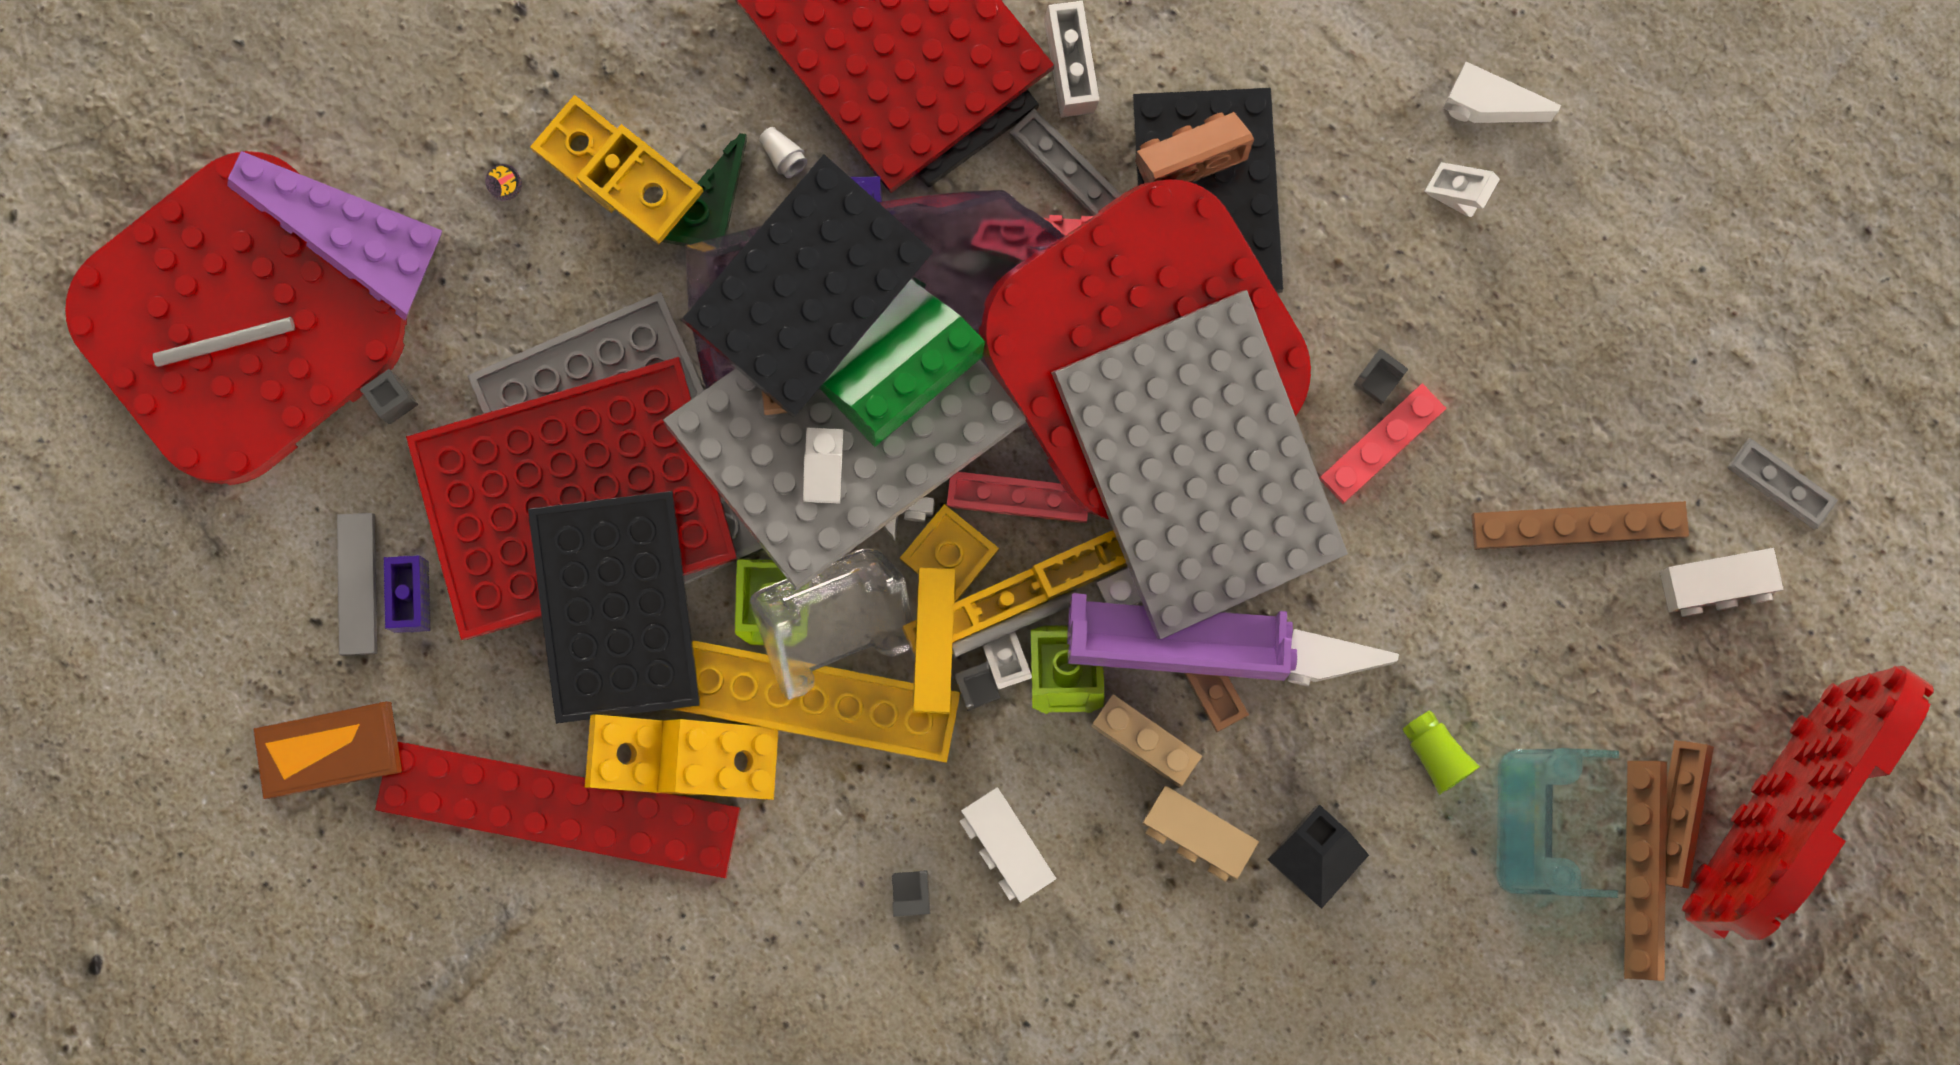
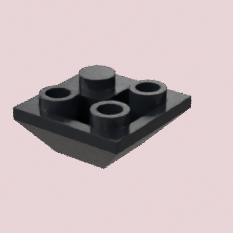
M1321 805L1314 806L1267 860L1322 909L1366 860L1369 854L1341 823Z

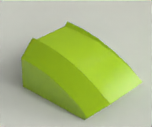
M738 559L735 635L750 645L794 646L807 637L810 581L796 591L772 559Z
M1044 625L1030 630L1032 708L1045 714L1050 712L1091 713L1104 707L1103 666L1068 664V625Z

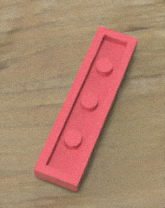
M1422 383L1319 478L1320 481L1344 504L1447 408Z
M957 472L949 480L947 506L949 508L1087 524L1088 511L1080 507L1069 496L1061 483Z

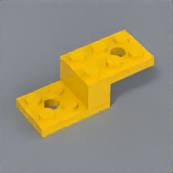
M576 95L569 100L530 146L533 152L610 213L616 210L658 245L704 192L701 186L622 124L616 128ZM577 136H586L589 139V144L585 150L574 151L571 149L572 140ZM650 187H659L663 190V196L656 203H648L644 200L646 190Z
M597 714L590 715L585 788L774 800L779 730L760 726L684 719L662 721ZM623 743L631 750V758L626 764H622L617 758V749ZM739 751L743 752L747 757V766L743 771H739L734 765V758Z

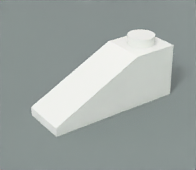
M1465 62L1443 109L1448 110L1453 118L1463 122L1468 120L1473 123L1551 122L1561 105L1471 63Z
M1293 629L1291 649H1297V665L1295 671H1290L1288 681L1309 686L1310 681L1318 682L1394 664L1398 661L1399 654Z

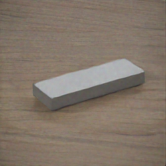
M1751 438L1746 440L1727 467L1814 530L1820 527L1838 501Z

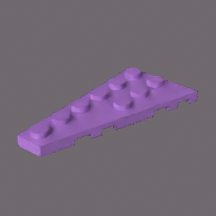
M241 151L228 177L227 186L258 210L268 212L281 222L280 226L290 234L294 232L307 242L306 246L349 279H356L370 290V295L379 302L381 300L385 301L396 310L395 314L406 320L441 238L442 230Z

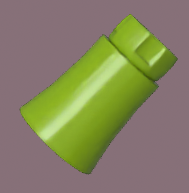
M1431 710L1420 715L1402 729L1406 737L1412 742L1410 746L1431 777L1438 795L1443 794L1480 768L1452 737L1443 723L1439 724L1438 719Z

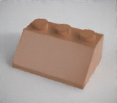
M1234 112L1225 116L1223 113H1217L1208 117L1203 125L1193 129L1189 125L1172 133L1173 137L1161 142L1158 138L1145 142L1140 146L1141 150L1137 151L1135 162L1144 183L1169 179L1194 182L1246 161L1254 141L1252 133Z

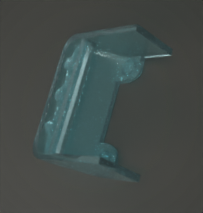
M1569 748L1516 749L1505 753L1501 757L1498 764L1497 881L1504 891L1511 894L1618 898V890L1581 889V872L1578 866L1569 859L1552 858L1553 785L1574 783L1582 773L1583 760L1609 761L1619 758V751Z

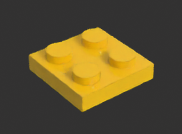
M944 504L899 559L916 574H918L919 568L955 569V603L997 554L999 548Z

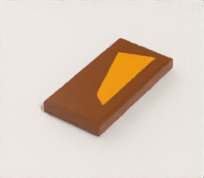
M388 701L253 729L263 799H272L402 773L392 703Z

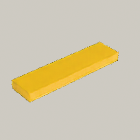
M918 569L913 712L950 713L955 569Z

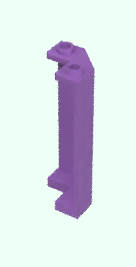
M1072 593L1069 602L1067 644H1069L1068 664L1285 681L1290 671H1295L1297 649H1291L1293 624L1292 622H1287V611H1279L1276 617L1220 612L1163 639H1158L1155 636L1144 606L1086 601L1087 594Z

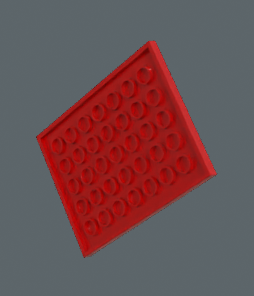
M735 0L874 174L880 176L881 182L890 193L894 192L1054 70L1053 62L1002 0Z
M679 357L406 436L461 640H469L542 618L528 509L673 491L684 576L738 560L718 491L664 425L663 419L692 400Z

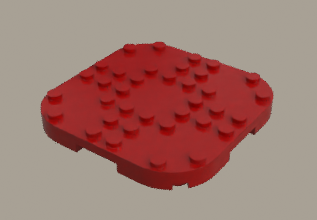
M243 151L298 173L291 165L278 157L262 152ZM241 152L227 154L208 163L93 253L74 275L68 289L65 306L67 327L75 345L167 460L179 470L200 481L228 485L245 483L265 474L297 449L296 443L348 401L354 403L363 396L360 390L363 386L386 370H392L398 362L405 346L403 340L405 325H407V318L403 320L395 314L396 310L383 300L379 302L369 294L370 290L356 279H349L308 248L306 241L294 232L290 234L280 226L281 222L268 212L258 210L227 186L228 177ZM287 317H292L295 325L294 331L159 367L155 365L153 360V353Z
M1171 179L1152 181L1125 192L1100 209L1098 214L1045 250H1039L1003 275L993 286L983 305L985 309L982 324L979 326V335L985 341L983 357L991 373L1025 416L1026 423L1049 458L1047 462L1069 496L1084 510L1108 520L1109 517L1051 372L1240 291L1247 290L1295 417L1304 404L1310 386L1311 363L1305 340L1223 203L1205 188L1188 181Z
M1894 666L1893 668L1871 674L1868 673L1864 676H1856L1838 686L1834 683L1830 684L1822 694L1821 702L1812 710L1807 718L1801 715L1790 729V733L1793 735L1768 774H1762L1753 784L1751 792L1754 795L1747 805L1742 804L1734 813L1731 821L1735 824L1708 865L1703 863L1693 875L1692 881L1696 885L1682 907V911L1685 912V919L1715 939H1725L1729 931H1734L1746 940H1762L1778 930L1781 922L1775 918L1783 921L1800 908L1846 841L1833 833V830L1868 778L1890 775L1915 737L1931 705L1923 695L1930 697L1934 693L1933 686L1905 666Z

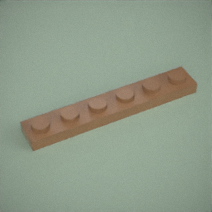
M1686 501L1472 514L1474 550L1689 537Z
M1627 761L1624 979L1664 981L1667 818V762Z

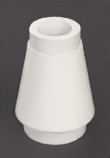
M775 127L766 129L760 135L759 141L762 143L778 174L784 175L786 178H792L805 168L807 164L805 151Z

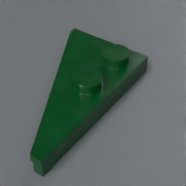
M739 133L736 139L730 141L717 163L711 170L708 169L697 182L704 192L662 242L723 253L747 143L746 134Z

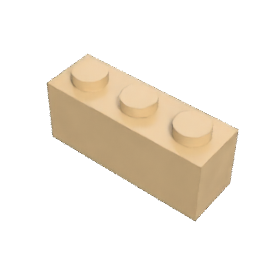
M1114 694L1091 726L1179 788L1184 784L1202 758V755Z
M1166 785L1162 788L1142 822V825L1148 828L1145 832L1146 835L1161 844H1164L1166 840L1171 841L1179 846L1176 851L1179 855L1193 863L1196 862L1197 858L1210 865L1207 870L1209 873L1225 882L1228 877L1234 880L1238 879L1259 843L1258 840Z

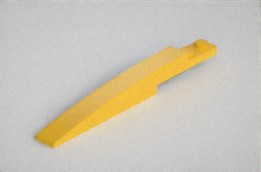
M1114 530L1033 565L1029 570L955 602L952 643L1127 566ZM916 620L902 627L914 655Z

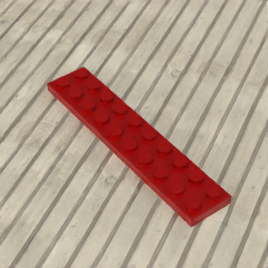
M399 741L397 743L402 773L382 776L375 807L376 811L726 879L741 811L740 807L673 794L585 788V777Z

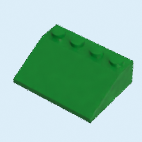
M910 279L819 389L865 438L876 447L983 357L985 341L958 313Z

